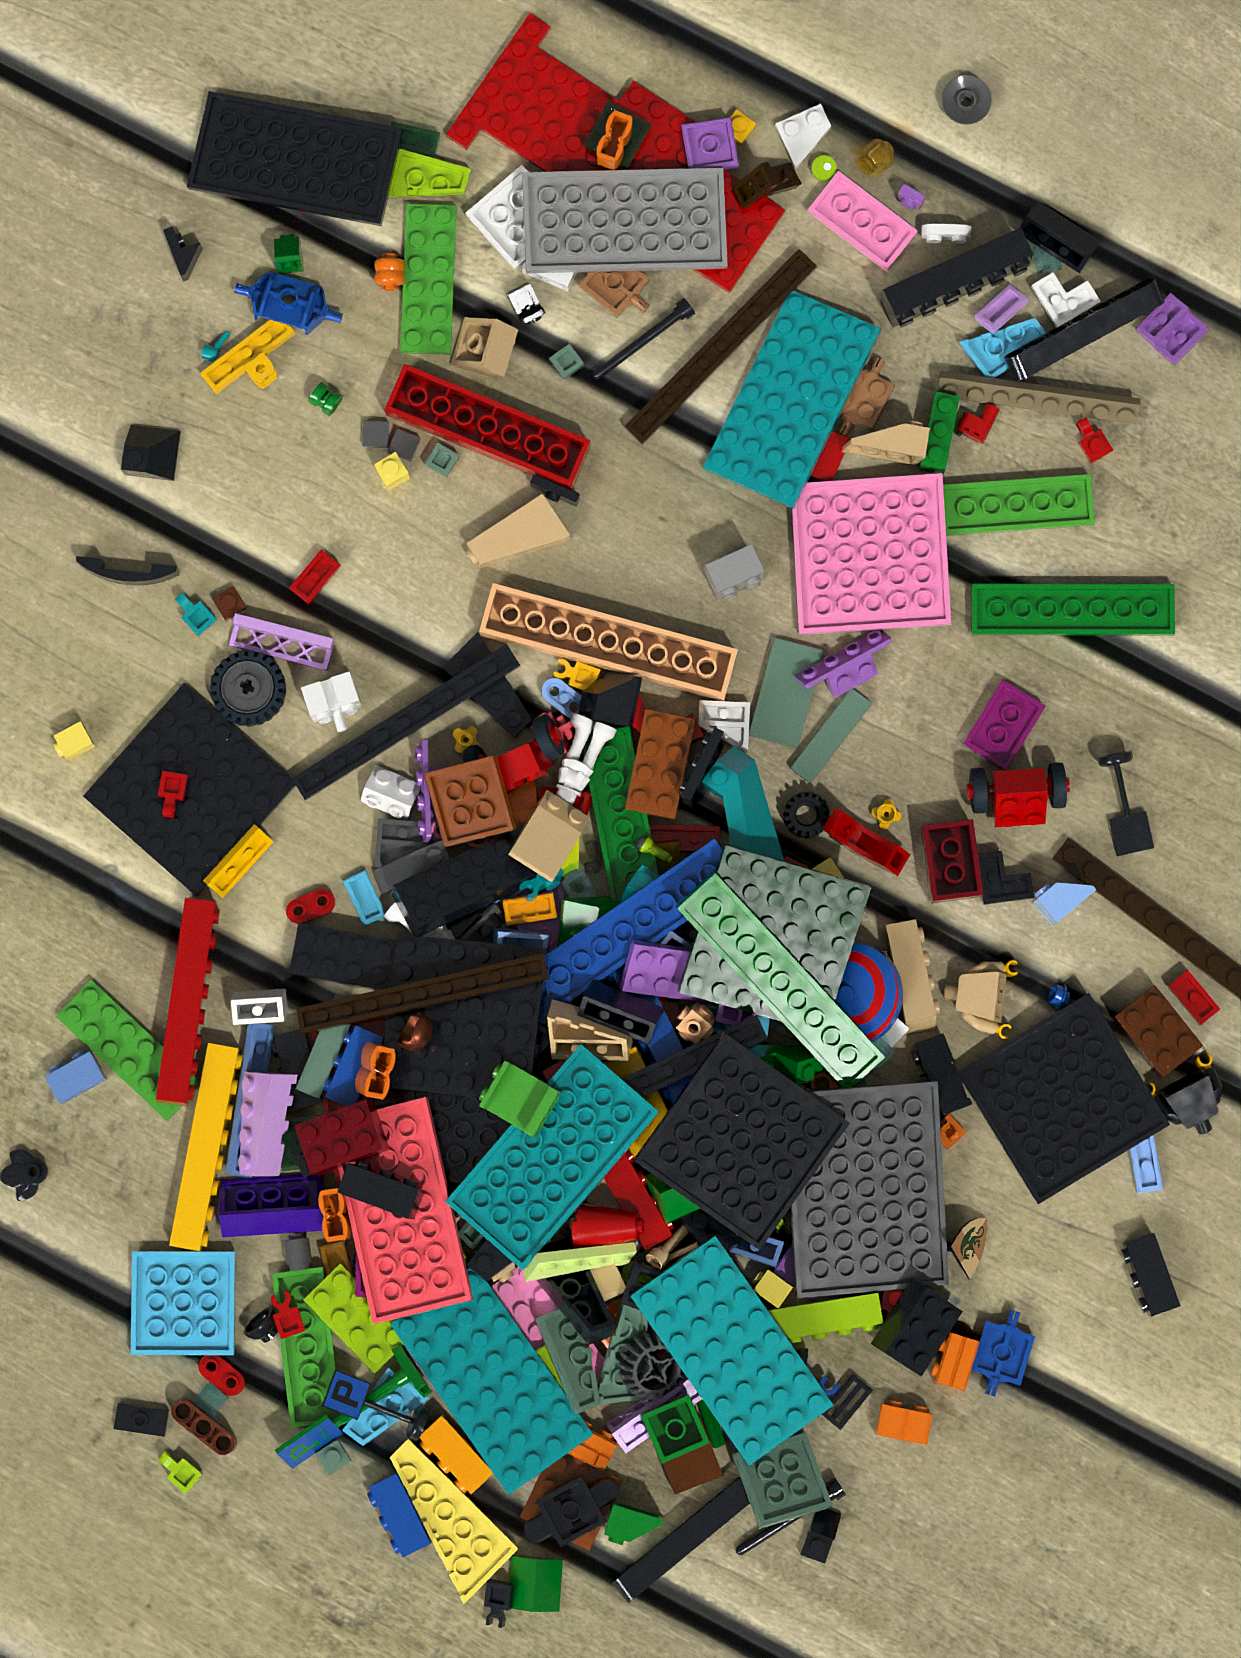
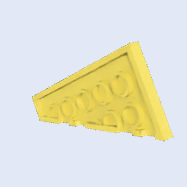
M407 1439L390 1456V1459L415 1509L418 1511L463 1604H465L519 1547L410 1439Z

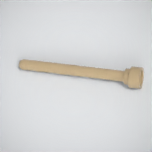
M682 1224L662 1247L653 1248L646 1255V1260L652 1267L661 1270L668 1263L669 1253L689 1233L685 1226Z

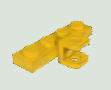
M269 320L203 370L200 375L216 395L244 373H247L255 385L264 389L278 378L277 372L267 356L293 337L295 332L290 325Z

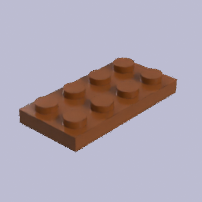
M645 709L625 810L675 820L680 798L679 789L684 778L695 719Z

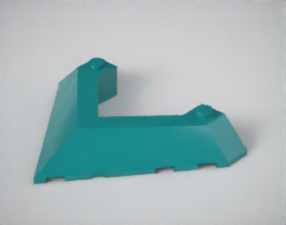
M733 746L716 761L702 783L706 789L724 801L731 846L784 861L756 762L752 757ZM641 865L628 883L619 904L659 876L644 865Z

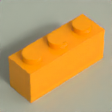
M444 1415L439 1417L419 1437L422 1440L419 1443L420 1446L429 1455L433 1452L438 1457V1466L446 1474L451 1472L457 1478L454 1483L463 1493L468 1491L472 1494L493 1475L484 1459Z

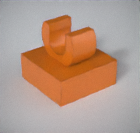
M950 1114L940 1121L941 1144L948 1150L966 1131Z

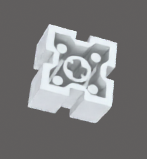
M350 672L301 687L313 722L319 721L321 725L334 720L338 732L347 730L344 717L357 713V709L362 707Z

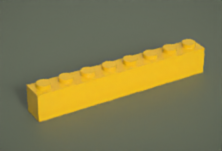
M208 1043L169 1246L202 1251L203 1246H208L210 1232L206 1231L208 1221L212 1222L215 1206H211L212 1197L217 1196L220 1181H216L218 1170L222 1171L224 1156L221 1155L222 1145H227L229 1130L225 1129L227 1120H232L234 1105H230L232 1095L237 1094L239 1080L235 1079L237 1069L241 1070L243 1055L240 1054L241 1049Z

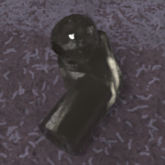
M592 840L585 843L590 862H585L583 865L586 875H597L601 871L602 854L598 841Z

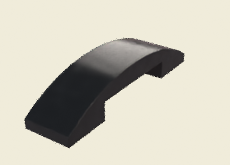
M76 556V562L92 575L123 585L157 584L179 576L180 573L177 566L152 564L151 574L104 569L105 562L100 558Z

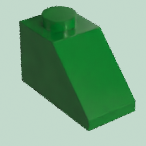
M283 234L279 236L280 238L274 239V259L279 274L304 272L299 236Z

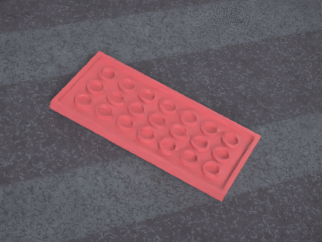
M428 1097L377 1109L390 1150L360 1160L372 1165L370 1170L380 1173V1170L383 1169L394 1173V1179L403 1182L404 1178L419 1183L418 1188L425 1190L415 1220L404 1218L344 1195L373 1324L474 1300L454 1210L445 1202L449 1198L450 1193ZM346 1166L338 1169L341 1180L344 1175Z

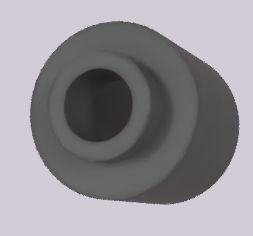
M303 1233L288 1235L289 1240L284 1241L286 1265H289L290 1271L310 1269L309 1262H312L309 1238H304Z

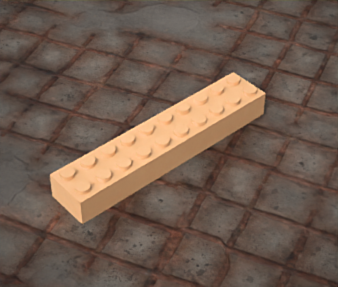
M494 583L491 587L479 630L480 636L574 662L578 661L607 671L642 677L644 681L718 701H725L738 649Z

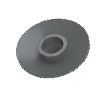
M962 75L952 79L945 86L941 102L944 112L951 120L959 124L970 125L981 121L988 114L992 97L988 86L981 79L971 75ZM963 99H968L970 101V105L964 106L962 105L961 101Z

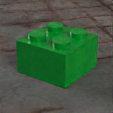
M689 1393L641 1414L662 1464L710 1443Z

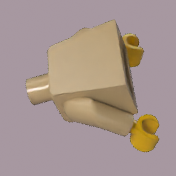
M1011 960L1006 964L1002 962H981L970 968L967 974L960 975L958 986L946 985L944 997L946 1000L956 1001V1011L962 1012L963 1019L976 1030L989 1034L996 1033L999 1038L1008 1039L1009 1037L1001 1034V1030L1003 1027L1011 1029L1012 1027L1009 1024L1002 1023L997 1025V1023L1002 1021L1006 977H1013L1018 974V972H1010L1008 967L1009 965H1017L1018 962L1015 960Z

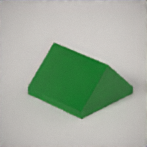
M652 1173L644 1176L666 1224L701 1209Z
M512 1555L510 1583L515 1585L511 1609L529 1612H559L563 1559Z

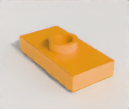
M553 892L539 894L531 902H527L526 897L503 900L506 926L557 918Z

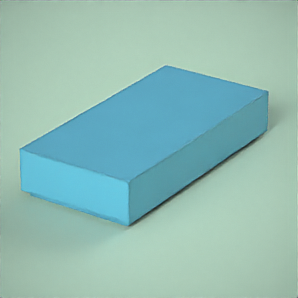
M366 870L342 880L364 927L385 918L386 912Z

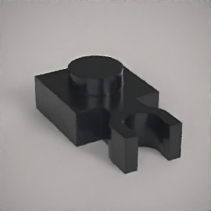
M494 1579L487 1580L484 1606L490 1607L491 1611L487 1615L486 1625H491L493 1623V1616H495L499 1620L498 1628L505 1626L506 1617L504 1611H509L512 1608L515 1584Z

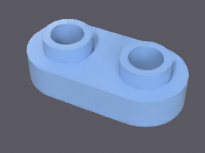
M551 678L545 681L542 686L544 700L568 719L571 718L572 713L578 714V711L572 712L569 707L572 703L579 705L581 695L558 678ZM552 688L559 689V694L557 696H552L550 694V690Z

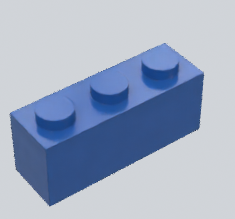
M355 1026L354 1030H348L344 1040L347 1047L344 1054L339 1052L335 1060L334 1067L337 1070L334 1077L329 1076L323 1089L327 1091L325 1097L345 1106L359 1101L361 1094L356 1092L355 1080L358 1071L362 1067L361 1053L363 1047L368 1041L383 1044L384 1037L358 1026Z
M398 1473L369 1487L371 1492L367 1493L373 1507L378 1506L382 1514L378 1518L385 1531L390 1530L393 1537L390 1543L396 1554L401 1553L402 1557H405L432 1543Z

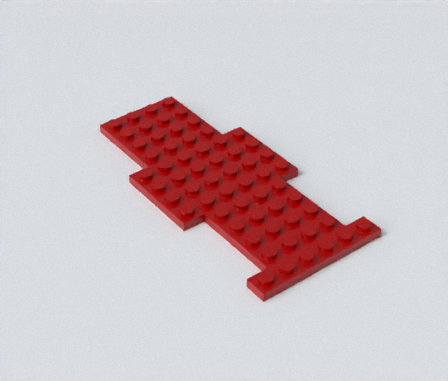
M529 13L446 133L447 138L468 150L479 132L483 131L544 172L604 171L611 169L597 164V146L600 139L606 134V123L609 116L616 110L632 116V135L629 142L623 147V159L616 170L688 169L681 125L695 123L696 121L635 81L630 84L620 100L603 91L538 48L551 30V27ZM723 170L728 266L727 269H696L694 271L730 294L784 215L785 209L767 197H763L751 207L743 209L732 188L740 180Z

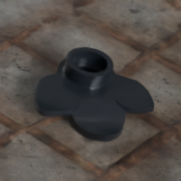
M22 1149L10 1152L12 1164L2 1170L0 1181L9 1187H16V1199L24 1201L37 1193L39 1183H42L47 1178L48 1167L43 1160L33 1158L28 1151ZM33 1167L37 1169L36 1176L32 1174Z

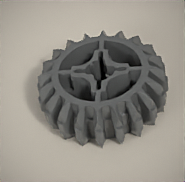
M654 1330L651 1331L650 1335L647 1332H642L641 1339L633 1336L634 1343L632 1345L626 1344L627 1352H620L624 1360L618 1362L621 1368L618 1373L622 1378L623 1385L632 1394L642 1399L647 1397L653 1400L655 1395L663 1397L664 1391L671 1392L673 1385L678 1386L677 1379L683 1378L684 1373Z

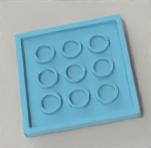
M132 1251L131 1355H235L236 1252Z

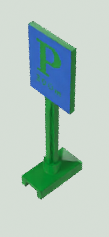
M398 1345L392 1349V1352L401 1370L393 1374L390 1380L366 1396V1400L377 1403L398 1387L402 1388L409 1382L423 1398L432 1393L409 1354L404 1351L401 1345ZM363 1405L361 1413L369 1407ZM339 1414L335 1419L331 1420L325 1415L275 1449V1452L293 1469L343 1435L339 1427L348 1423L353 1418Z

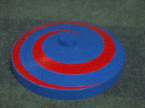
M853 943L835 1003L863 1034L873 1042L885 1035L899 1016L903 1002L902 981L896 966L886 954L870 945Z

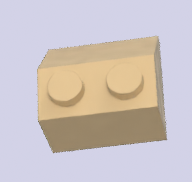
M464 317L450 365L486 376L504 377L518 329L498 319Z

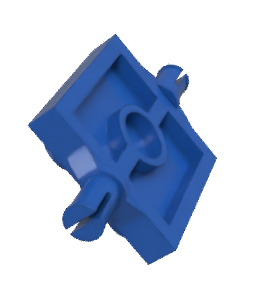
M1010 1309L1006 1324H995L986 1320L984 1322L971 1370L982 1373L989 1378L985 1394L990 1395L991 1392V1396L996 1397L999 1382L1021 1385L1035 1336L1024 1333L1016 1327L1020 1312Z

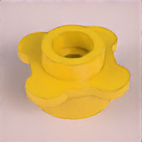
M471 726L466 730L457 728L453 731V737L456 739L455 751L457 753H463L466 748L473 745L480 746L476 739L478 731L475 727ZM464 738H468V742H464Z
M889 799L885 800L880 807H874L871 811V815L879 821V827L884 830L888 829L893 822L900 821L902 817L901 813L893 806V801ZM885 812L889 813L888 817L884 816Z

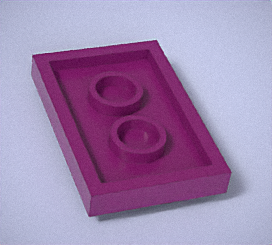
M1002 680L964 741L963 746L999 768L1007 770L1046 706Z

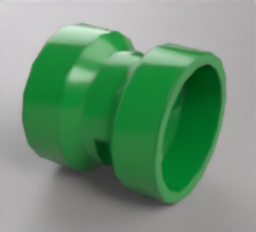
M322 381L314 389L308 402L313 406L321 407L323 413L331 416L341 403L343 395L337 391H331L329 386Z

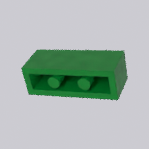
M935 391L927 426L930 430L926 455L920 461V471L935 474L942 473L944 475L960 396Z

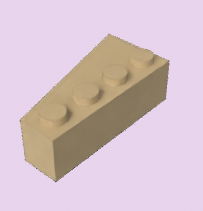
M916 919L888 924L885 930L891 961L899 972L903 986V1002L900 1013L904 1014V1024L909 1028L905 1036L935 1031L936 1015L940 1014L938 999H933L931 990H935L933 976L927 974L926 966H930L928 952L923 951L921 942H925L922 927H917Z

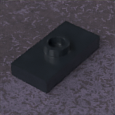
M535 474L530 481L532 488L546 493L545 497L551 501L558 503L559 500H562L577 507L580 501L578 492Z
M117 1403L113 1429L165 1437L169 1411Z

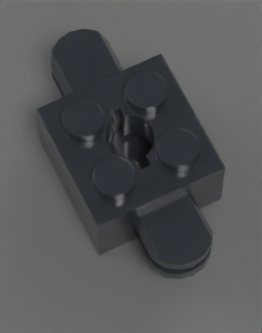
M581 1474L537 1498L536 1502L541 1513L527 1520L524 1526L525 1536L531 1542L539 1543L554 1535L558 1544L562 1547L607 1522L601 1508L614 1502L618 1497L617 1484L609 1478H604L588 1486Z

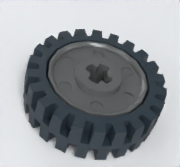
M242 650L228 655L229 657L224 658L220 665L215 668L214 674L211 677L210 692L216 709L224 718L240 726L253 727L254 725H261L271 720L280 711L279 709L283 706L286 697V682L281 669L275 661L261 652ZM248 683H251L254 691H249L248 694H245L242 687L244 684L248 686Z

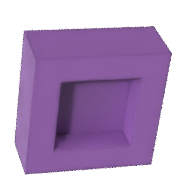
M903 184L897 199L901 200L900 203L910 210L914 208L920 210L924 203L925 195Z

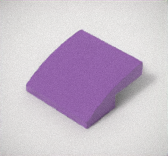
M1170 293L1164 299L1165 302L1155 308L1136 330L1157 352L1175 366L1208 333L1209 328L1190 313L1189 307Z

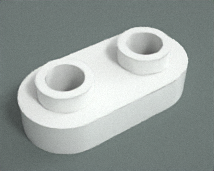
M926 224L922 226L921 237L926 239L928 243H941L942 240H951L953 244H965L968 239L972 238V227L961 224Z

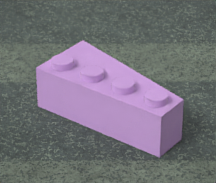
M244 1072V1079L242 1080L243 1101L240 1109L242 1122L239 1134L241 1142L240 1157L238 1159L239 1174L248 1176H279L285 1146L281 1139L285 1131L288 1130L289 1121L285 1117L287 1106H292L294 1096L290 1095L291 1084H296L297 1075L275 1072Z

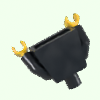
M1209 1053L1205 1054L1208 1064L1201 1063L1198 1056L1195 1062L1199 1069L1158 1090L1160 1095L1156 1094L1155 1085L1152 1082H1148L1153 1088L1151 1094L1166 1119L1175 1125L1182 1124L1186 1129L1195 1126L1198 1134H1206L1212 1130L1209 1118L1218 1113L1217 1105L1220 1103L1223 1087L1215 1068L1211 1067L1213 1058Z

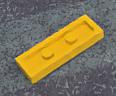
M254 824L203 881L220 897L224 898L274 841Z

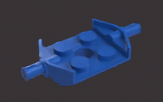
M271 271L262 275L251 287L239 283L235 286L234 293L251 299L255 320L259 316L304 329L305 335L311 333L323 320L327 319L340 324L343 313L329 310L322 286ZM292 295L295 297V301L285 303L282 301V297Z

